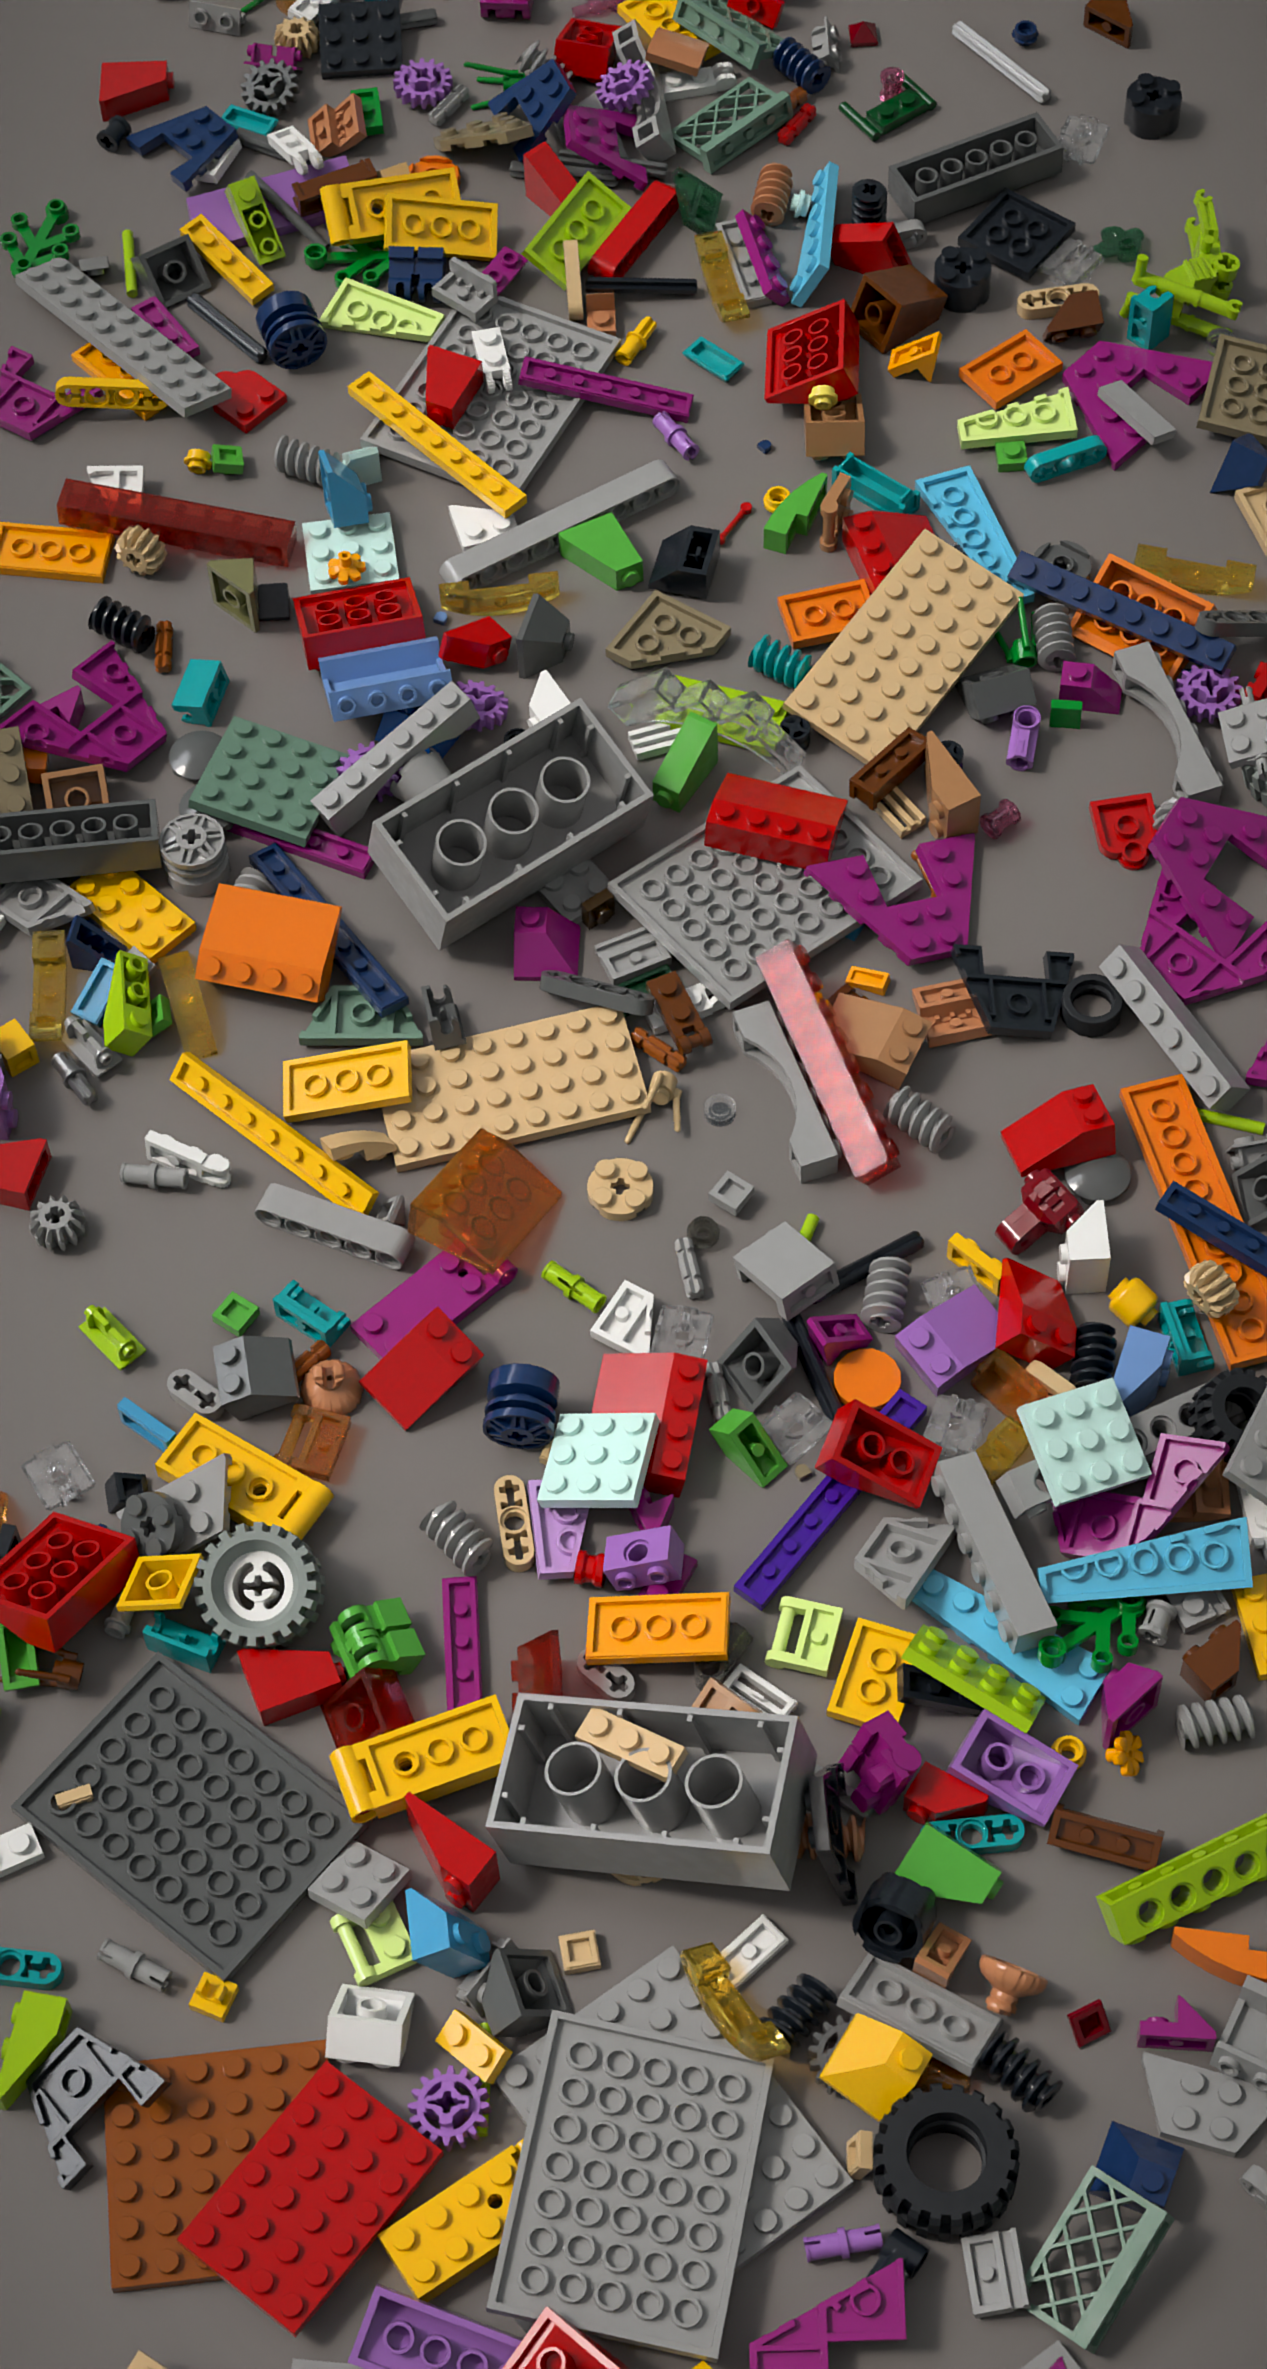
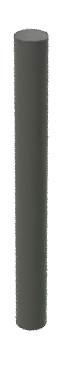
M253 170L246 174L245 178L255 175L262 195L312 244H322L326 251L329 249L330 244Z

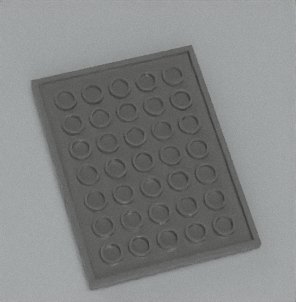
M159 1651L11 1805L13 1813L26 1823L32 1825L33 1829L224 1983L233 1978L308 1894V1888L353 1840H357L372 1823L371 1820L364 1823H353L342 1794ZM90 1784L94 1796L92 1801H86L77 1805L73 1803L67 1809L59 1810L55 1794Z

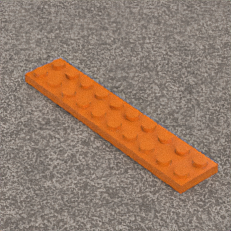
M1178 1074L1120 1088V1099L1160 1199L1171 1183L1175 1181L1244 1223L1184 1076ZM1169 1219L1189 1269L1197 1263L1200 1264L1204 1260L1208 1261L1211 1259L1217 1265L1223 1266L1224 1271L1230 1274V1278L1236 1283L1235 1288L1240 1294L1238 1298L1239 1303L1226 1315L1223 1314L1221 1317L1213 1319L1208 1317L1229 1371L1234 1368H1243L1267 1362V1277Z

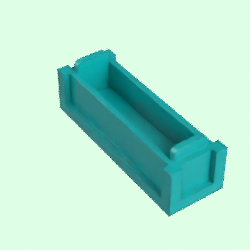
M852 452L846 455V459L838 467L835 465L832 468V485L840 472L851 476V489L854 490L853 498L876 511L914 514L920 508V491H913L854 457L855 454Z

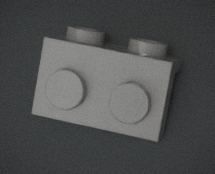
M452 257L449 260L450 272L432 287V296L470 319L477 321L498 302L497 283L491 276L481 273L467 262Z

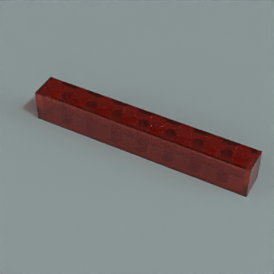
M68 478L65 480L56 505L59 524L70 528L77 527L98 533L121 536L129 526L135 528L137 525H140L144 530L149 528L152 534L159 535L158 540L167 545L239 559L253 558L254 561L267 563L272 566L288 567L297 541L296 521Z
M786 939L755 959L856 1180L868 1186L901 1167L897 1158L900 1152L893 1139L888 1138L884 1130L887 1127L886 1121L878 1109L875 1110L871 1102L874 1099V1095L868 1084L862 1082L858 1074L861 1071L860 1064L853 1054H849L846 1048V1044L849 1043L848 1038L842 1028L837 1027L833 1019L836 1016L835 1010L831 1003L823 998L820 991L823 989V984L818 975L812 972L808 965L811 958L803 945L798 946L791 940Z

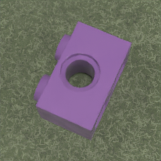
M671 1525L610 1536L606 1539L603 1572L616 1591L631 1590L637 1587L681 1580L685 1545Z

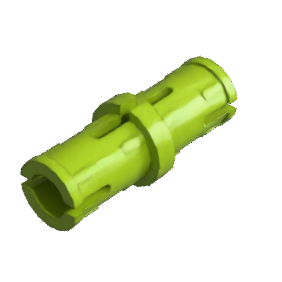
M553 1260L543 1269L541 1278L562 1290L563 1296L569 1300L575 1299L595 1314L604 1306L607 1296L586 1284L585 1278L581 1275H573Z

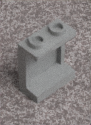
M786 1221L768 1231L760 1239L742 1249L733 1257L738 1278L743 1282L750 1278L776 1301L779 1315L786 1321H789L840 1285L835 1262Z
M1247 1975L1235 2007L1214 2049L1209 2065L1218 2068L1221 2073L1227 2076L1238 2077L1251 2083L1256 2089L1267 2093V1983Z

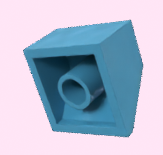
M325 450L318 451L325 507L334 528L369 523L368 512L373 511L371 495L370 493L367 494L365 482L360 483L355 471Z
M413 1888L405 1890L412 1961L451 1978H456L487 1966L490 1962L489 1951L491 1943L485 1929L441 1901Z

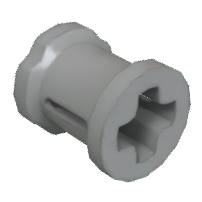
M1151 1599L1146 1605L1148 1612L1143 1625L1138 1627L1136 1635L1140 1640L1150 1645L1164 1646L1168 1639L1166 1632L1170 1621L1176 1618L1178 1612L1168 1602Z

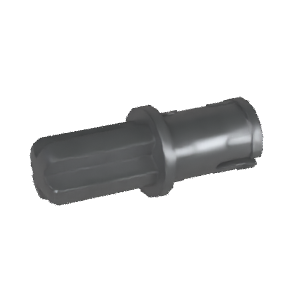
M67 1051L55 1054L51 1059V1065L61 1075L63 1085L67 1089H72L83 1105L88 1106L93 1101H96L98 1094L87 1081L86 1071L77 1066Z

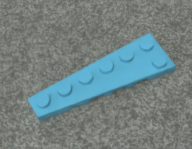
M830 161L823 170H818L813 179V185L815 186L811 197L797 275L790 285V291L793 292L791 303L800 308L817 287L830 266L839 166Z
M970 465L915 480V489L921 492L920 497L955 543L962 547L968 557L1024 594V604L1034 602L1035 593L1008 580L1007 575L1017 557Z
M1247 1517L1236 1518L1037 1568L1038 1584L1047 1603L1253 1587Z
M934 1569L912 1600V1602L944 1626L951 1628L957 1636L969 1645L974 1644L988 1655L987 1658L993 1663L1000 1664L1015 1675L1017 1681L1035 1686L1041 1695L1047 1698L1045 1700L1046 1703L1078 1726L1102 1688L1103 1680L1112 1671L1111 1668L1107 1673L1095 1672L1091 1668L1092 1653L1080 1646L1066 1653L1065 1661L1054 1669L1044 1667L1038 1660V1647L1013 1654L1008 1642L1004 1643L999 1635L997 1618L994 1612L990 1613L988 1611L984 1595ZM1097 1660V1661L1102 1662V1663H1105V1662H1106V1661H1104V1660Z

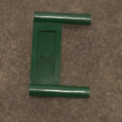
M903 71L896 73L895 80L906 90L868 110L865 118L846 101L842 102L838 107V110L873 142L877 141L881 135H885L923 114L926 110L931 111L937 106V102Z

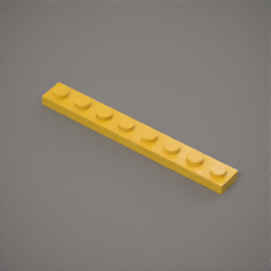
M370 371L347 386L348 394L505 519L527 504V495Z
M183 1052L169 1079L172 1083L330 1201L369 1215L379 1195L377 1190L336 1160L333 1161L327 1153L192 1053Z

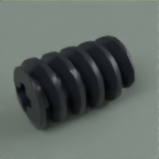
M863 179L856 182L852 187L851 224L886 222L887 190L885 186L874 179Z
M109 596L101 598L89 616L88 627L90 630L103 634L106 638L113 639L116 643L123 644L126 648L133 649L136 653L145 652L154 640L155 628L151 626V618L148 615L141 617V613L138 610L132 611L127 605L122 607L119 601L112 602Z
M1085 1322L1077 1327L1075 1357L1072 1359L1071 1376L1069 1378V1382L1076 1388L1113 1377L1111 1375L1114 1371L1112 1361L1115 1360L1116 1356L1114 1349L1117 1347V1340L1113 1337L1116 1334V1329L1112 1326L1100 1322Z
M799 1974L796 1979L797 1985L792 1984L788 1986L786 1991L788 1996H779L777 1999L778 2007L771 2006L767 2010L768 2017H761L757 2022L759 2031L765 2041L785 2058L791 2057L785 2047L787 2044L795 2048L800 2047V2042L795 2036L797 2033L805 2037L810 2035L805 2025L806 2022L814 2026L820 2024L815 2012L818 2011L823 2015L830 2013L824 2002L827 2000L836 2005L838 2001L836 1994L827 1985L809 1974Z
M1006 2030L985 2048L980 2056L978 2066L983 2070L991 2067L989 2077L994 2081L1002 2078L1000 2088L1003 2091L1013 2089L1011 2093L1013 2101L1018 2102L1024 2099L1022 2103V2110L1028 2113L1034 2110L1037 2112L1055 2097L1061 2089L1063 2082L1059 2080L1050 2085L1048 2081L1052 2071L1049 2069L1039 2074L1037 2070L1042 2061L1036 2059L1028 2063L1026 2060L1031 2050L1026 2048L1018 2053L1016 2048L1020 2039L1016 2037L1006 2042L1004 2040L1008 2033V2030Z

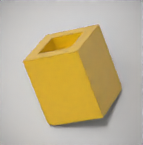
M15 1018L0 1026V1054L2 1055L5 1068L12 1078L40 1062L34 1042Z

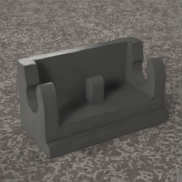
M444 984V997L435 999L433 998L434 995L430 985L422 986L421 991L435 1051L467 1044L457 1004L453 1003L450 988Z

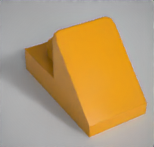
M938 331L892 349L887 371L893 377H897L918 369L927 381L931 382L942 334Z

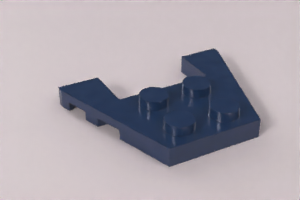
M551 59L487 103L494 115L505 112L509 115L520 104L532 125L534 136L521 139L513 147L516 156L523 165V154L547 140L545 133L553 122L556 124L559 122L576 97L577 92L561 65L554 59Z
M207 106L126 137L129 146L141 156L167 142L188 159L187 162L170 172L172 181L185 192L191 189L193 186L192 180L197 175L202 177L208 171L206 166L213 158L218 160L239 138L236 129Z

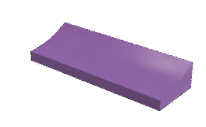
M346 155L323 161L324 167L318 170L312 164L307 165L308 173L305 175H300L296 169H292L261 179L298 213L292 197H295V193L291 184L297 181L301 183L348 167L349 164ZM226 188L186 198L190 221L199 214H202L236 248L248 245L224 192ZM263 196L278 236L299 231ZM324 210L303 217L311 227L326 224Z
M377 2283L348 2363L363 2369H502L523 2339Z

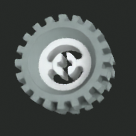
M254 1522V1526H248L243 1523L236 1525V1531L233 1533L225 1530L218 1535L221 1541L217 1545L210 1542L206 1547L205 1551L210 1554L206 1561L199 1559L196 1567L201 1570L200 1578L194 1577V1588L199 1590L200 1595L195 1596L196 1605L204 1611L201 1614L204 1621L214 1628L213 1631L216 1634L246 1649L276 1650L275 1646L277 1645L286 1647L294 1643L292 1638L296 1635L303 1637L309 1631L305 1628L308 1622L312 1621L315 1623L320 1615L315 1612L317 1605H323L325 1596L320 1593L321 1586H326L325 1577L319 1572V1568H322L319 1559L311 1553L313 1550L300 1540L299 1537L274 1524L269 1526L264 1522ZM272 1565H276L283 1574L285 1582L281 1600L270 1609V1604L279 1597V1591L273 1588L264 1589L261 1596L260 1593L254 1590H243L246 1597L254 1602L252 1610L246 1609L239 1597V1583L244 1573L254 1566L253 1571L248 1573L243 1581L244 1584L250 1587L260 1586L261 1580L271 1586L280 1585L279 1581L269 1574V1568Z

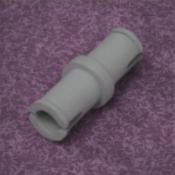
M123 1162L120 1168V1182L122 1184L148 1185L150 1189H158L159 1186L186 1189L189 1183L188 1168L161 1167L159 1163L153 1162L150 1165L127 1164Z
M107 1938L100 1947L103 1953L98 1952L97 1960L103 1961L124 1972L125 1978L129 1980L135 1978L155 1988L160 1993L167 1988L170 1982L166 1979H171L173 1971L167 1970L146 1959L145 1953L139 1950L133 1952L112 1941L110 1938Z

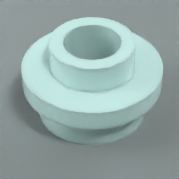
M801 189L799 195L793 194L790 210L794 211L793 217L795 218L799 216L806 217L811 195L805 194V190Z

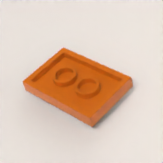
M1025 329L959 368V378L994 410H997L1062 371L1063 362Z
M865 579L777 597V605L793 650L834 641L871 596Z

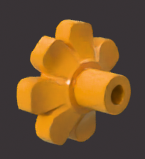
M348 551L339 552L338 559L332 558L328 562V575L332 579L338 578L341 585H347L349 578L353 582L361 580L360 573L366 570L365 562L361 561V556L357 553L351 555Z
M1129 1730L1121 1731L1119 1737L1115 1738V1748H1108L1105 1752L1107 1762L1120 1765L1123 1777L1136 1776L1140 1770L1138 1763H1144L1143 1752L1138 1750L1142 1747V1740L1139 1735L1133 1736Z

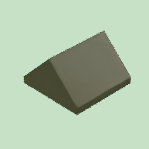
M253 558L209 561L206 565L213 603L257 633L260 630L258 583Z

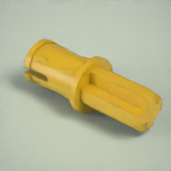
M646 316L634 331H630L626 335L624 344L615 353V356H617L616 360L620 364L629 366L640 350L642 351L646 348V341L657 328V323L651 317Z

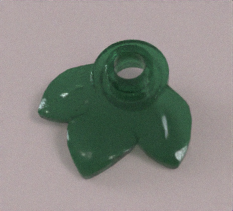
M1118 226L1105 227L1100 232L1102 242L1089 248L1092 254L1099 257L1109 258L1117 256L1121 262H1133L1137 260V256L1142 251L1141 242L1144 239V233L1136 227L1126 231Z

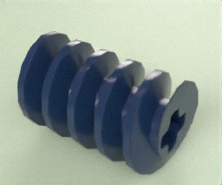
M793 37L783 39L775 49L773 65L784 76L788 77L797 86L802 87L803 90H806L807 94H815L824 89L830 79L831 68L825 66L823 60L818 59L814 53L804 48L801 43L796 42Z

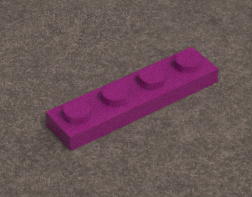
M742 209L735 218L763 294L783 307L790 301L786 290L788 285L780 274V264L771 250L773 245L764 231L765 224L759 216H752Z

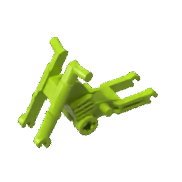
M1199 189L1195 194L1193 202L1197 207L1200 224L1195 226L1196 218L1190 217L1187 219L1184 227L1185 232L1188 234L1192 258L1189 261L1185 259L1182 265L1168 271L1164 277L1146 272L1149 257L1146 254H1139L1131 280L1135 286L1143 289L1156 285L1155 293L1158 297L1167 291L1172 293L1174 301L1171 324L1185 329L1186 332L1190 331L1211 339L1212 335L1216 332H1225L1231 336L1233 331L1229 328H1223L1196 318L1193 314H1185L1182 312L1185 304L1186 306L1192 304L1193 307L1198 306L1225 316L1228 319L1236 320L1243 303L1236 299L1227 300L1233 287L1232 281L1237 276L1240 261L1231 253H1221L1220 239L1218 237L1219 229L1212 202L1213 197L1208 196L1204 198L1205 190ZM1127 292L1125 302L1119 312L1121 317L1129 318L1131 297L1134 294L1138 295L1137 293Z

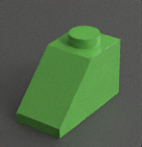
M732 1408L708 1429L725 1456L760 1487L764 1488L788 1466L753 1412Z

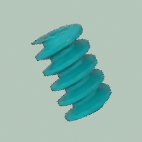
M765 634L751 651L748 667H753L756 672H763L766 677H774L776 682H784L786 687H794L795 689L812 669V656L808 654L801 660L802 651L799 649L790 655L791 645L786 644L780 650L781 640L776 639L770 645L771 635Z

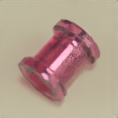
M888 67L881 72L882 90L879 93V97L882 102L894 97V93L897 95L903 92L902 83L905 80V75L901 69Z
M1003 799L999 802V807L989 814L984 813L979 821L982 829L989 837L998 839L1002 835V831L1009 825L1017 824L1021 821V814L1013 802Z

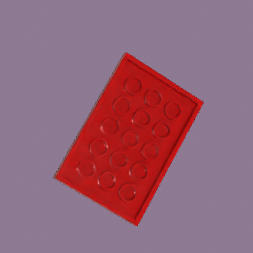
M325 2061L180 2234L177 2242L296 2338L378 2237L377 2235L384 2230L444 2156L443 2150L332 2064Z

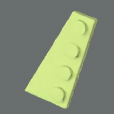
M345 277L319 320L322 323V327L327 329L429 342L445 320V316L437 311Z
M1068 387L1059 389L1058 394L1048 397L1046 394L1035 396L1034 401L1020 405L1018 402L1008 404L1005 410L995 412L991 409L957 420V431L961 449L995 446L996 442L1024 440L1025 443L1071 439L1077 438L1078 433Z

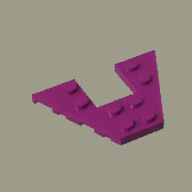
M1098 341L1063 372L1062 381L1065 387H1068L1072 393V399L1076 406H1079L1085 415L1084 420L1091 433L1098 435L1107 447V456L1112 463V470L1115 471L1148 441L1097 396L1099 387L1122 380L1131 388L1144 377L1185 404L1190 405L1205 392L1213 362Z
M112 640L72 671V679L113 706L90 725L79 731L35 700L30 701L0 724V729L19 726L22 745L25 748L95 765L103 764L104 767L124 772L131 770L165 743L167 737L165 728L156 719V713L152 706L147 705L142 696L143 691L135 677L129 674V667L126 662L123 663L115 650V643Z
M1180 797L1170 809L1149 843L1148 848L1154 858L1160 862L1167 880L1172 879L1182 898L1179 900L1190 918L1197 923L1199 927L1198 932L1201 937H1206L1214 951L1224 959H1227L1235 950L1254 916L1204 880L1227 841L1267 870V816Z
M974 833L920 843L915 851L937 897L887 907L864 855L809 865L804 871V875L807 878L809 876L813 877L829 891L828 896L833 901L842 904L844 910L860 925L866 924L879 935L877 940L885 947L892 949L896 956L907 966L952 957L950 951L953 944L968 945L975 846Z
M1161 869L1140 949L1184 1005L1266 981L1267 921L1227 959H1224L1180 927L1190 916L1179 900L1182 896L1172 879L1168 881ZM1204 878V880H1206L1207 882H1209L1211 885H1213V886L1216 888V885H1214V884L1211 883L1209 880H1207L1206 878Z
M1161 1433L1151 1467L1152 1475L1148 1478L1143 1497L1102 1492L1055 1507L1052 1502L1054 1511L1052 1514L1054 1524L1058 1530L1060 1552L1066 1558L1076 1559L1155 1539L1230 1451V1446L1226 1442Z
M903 2258L896 2259L890 2265L867 2278L861 2279L855 2285L840 2291L799 2317L782 2324L769 2334H765L749 2343L750 2369H829V2343L907 2341Z

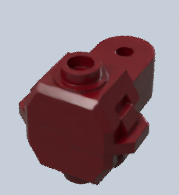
M1043 1168L1041 1171L1036 1169L1027 1175L1024 1180L1025 1185L1021 1187L1023 1203L1006 1217L995 1231V1236L1013 1255L1024 1252L1047 1231L1062 1235L1085 1212L1079 1201L1049 1169Z

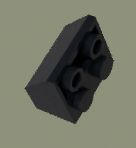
M690 525L663 539L648 589L707 599L720 556V530Z

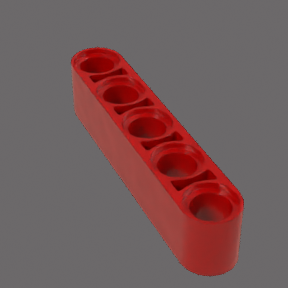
M655 180L593 254L588 265V274L593 277H624L676 213L682 201V191Z

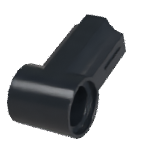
M895 2228L881 2248L878 2255L879 2259L866 2278L895 2262L896 2259L903 2258L904 2282H906L908 2278L912 2279L917 2274L930 2250L899 2228Z

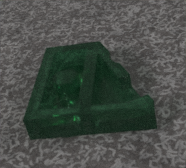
M678 166L673 171L672 177L683 225L703 238L708 239L713 234L723 194Z

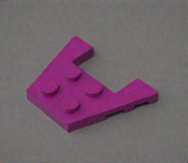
M570 105L563 115L566 148L595 165L602 162L612 168V175L619 179L626 176L636 182L633 187L640 191H643L648 184L646 167L622 159L619 155L617 132L634 138L632 128L636 124L637 114Z
M14 346L9 348L6 364H2L0 369V427L31 441L85 408L63 406L57 402L54 392L22 378L34 364L33 355ZM94 388L90 390V394L94 397L100 398L104 396L102 389ZM71 389L69 390L67 395H72ZM81 389V396H84L85 389Z

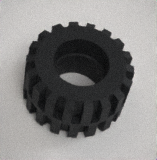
M1234 1368L1230 1372L1229 1370L1221 1372L1203 1385L1192 1397L1194 1402L1189 1405L1188 1412L1193 1414L1188 1419L1189 1426L1195 1428V1431L1191 1433L1193 1438L1226 1442L1230 1446V1451L1225 1455L1224 1462L1228 1463L1244 1430L1236 1427L1227 1417L1225 1401L1237 1404L1244 1411L1249 1422L1267 1387V1378L1263 1375L1256 1377L1255 1371L1251 1369L1243 1373L1242 1368Z

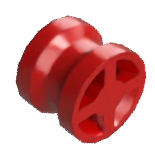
M579 1550L575 1566L574 1584L583 1585L587 1582L592 1583L597 1588H603L606 1578L603 1572L605 1553H599L595 1556L590 1555L585 1550Z

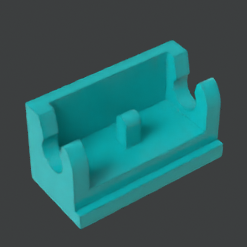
M1156 285L1149 286L1140 294H1134L1131 297L1127 339L1142 349L1152 350L1169 337L1174 295L1167 291L1161 294L1159 298L1151 297L1150 295L1156 292Z
M190 659L171 705L174 711L191 714L183 715L181 719L183 722L202 724L206 727L212 726L230 682L222 662L218 660Z
M292 1280L279 1295L272 1299L276 1316L313 1341L323 1340L331 1347L350 1326L351 1320L346 1317L347 1314L342 1310L336 1312L306 1293L299 1286L300 1283Z
M1182 1299L1169 1303L1166 1301L1160 1303L1157 1321L1162 1334L1170 1336L1168 1349L1174 1351L1172 1362L1178 1377L1214 1369L1215 1366L1213 1355L1207 1348L1195 1315V1309L1192 1307L1194 1306L1192 1299Z
M155 1611L154 1626L146 1625L142 1632L147 1649L156 1653L159 1651L166 1657L211 1674L226 1645L225 1640H222V1637L214 1632L209 1635L167 1619L164 1613Z

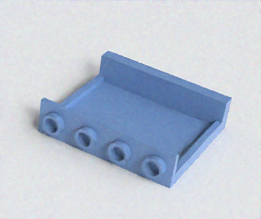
M434 636L318 658L322 684L333 721H343L424 705L452 681L451 670H446L443 660L438 656L440 650L438 637Z

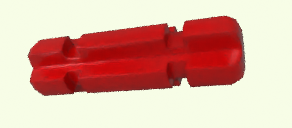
M805 103L799 109L800 111L787 122L785 127L777 134L779 143H783L785 146L792 143L816 116L817 109L814 105Z

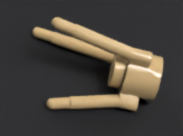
M657 1071L652 1076L643 1108L647 1110L652 1102L658 1105H665L672 1100L675 1132H680V1098L682 1090L676 1088L678 1081L675 1075L668 1071ZM645 1114L635 1117L624 1140L626 1144L631 1142Z

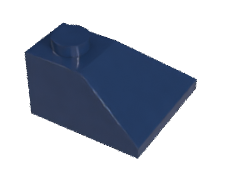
M1112 2121L1096 2168L1164 2210L1185 2148ZM1096 2178L1088 2193L1112 2201L1108 2184ZM1116 2190L1117 2199L1126 2197ZM1136 2202L1121 2205L1142 2214L1146 2211L1145 2208Z

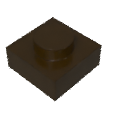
M607 888L581 903L582 922L589 930L598 924L606 923L615 914L614 895Z

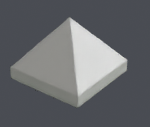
M400 1194L383 1201L375 1218L397 1226L405 1225V1197Z

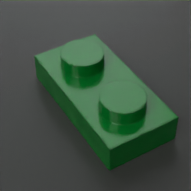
M378 87L350 90L351 94L354 93L361 98L366 135L384 134Z

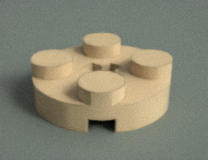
M626 1158L599 1161L588 1179V1200L591 1206L599 1210L600 1215L606 1219L627 1221L637 1217V1213L644 1208L646 1210L653 1199V1180L647 1166L643 1162ZM625 1185L629 1189L624 1190L623 1194L619 1195L616 1194V1189H613V1187Z

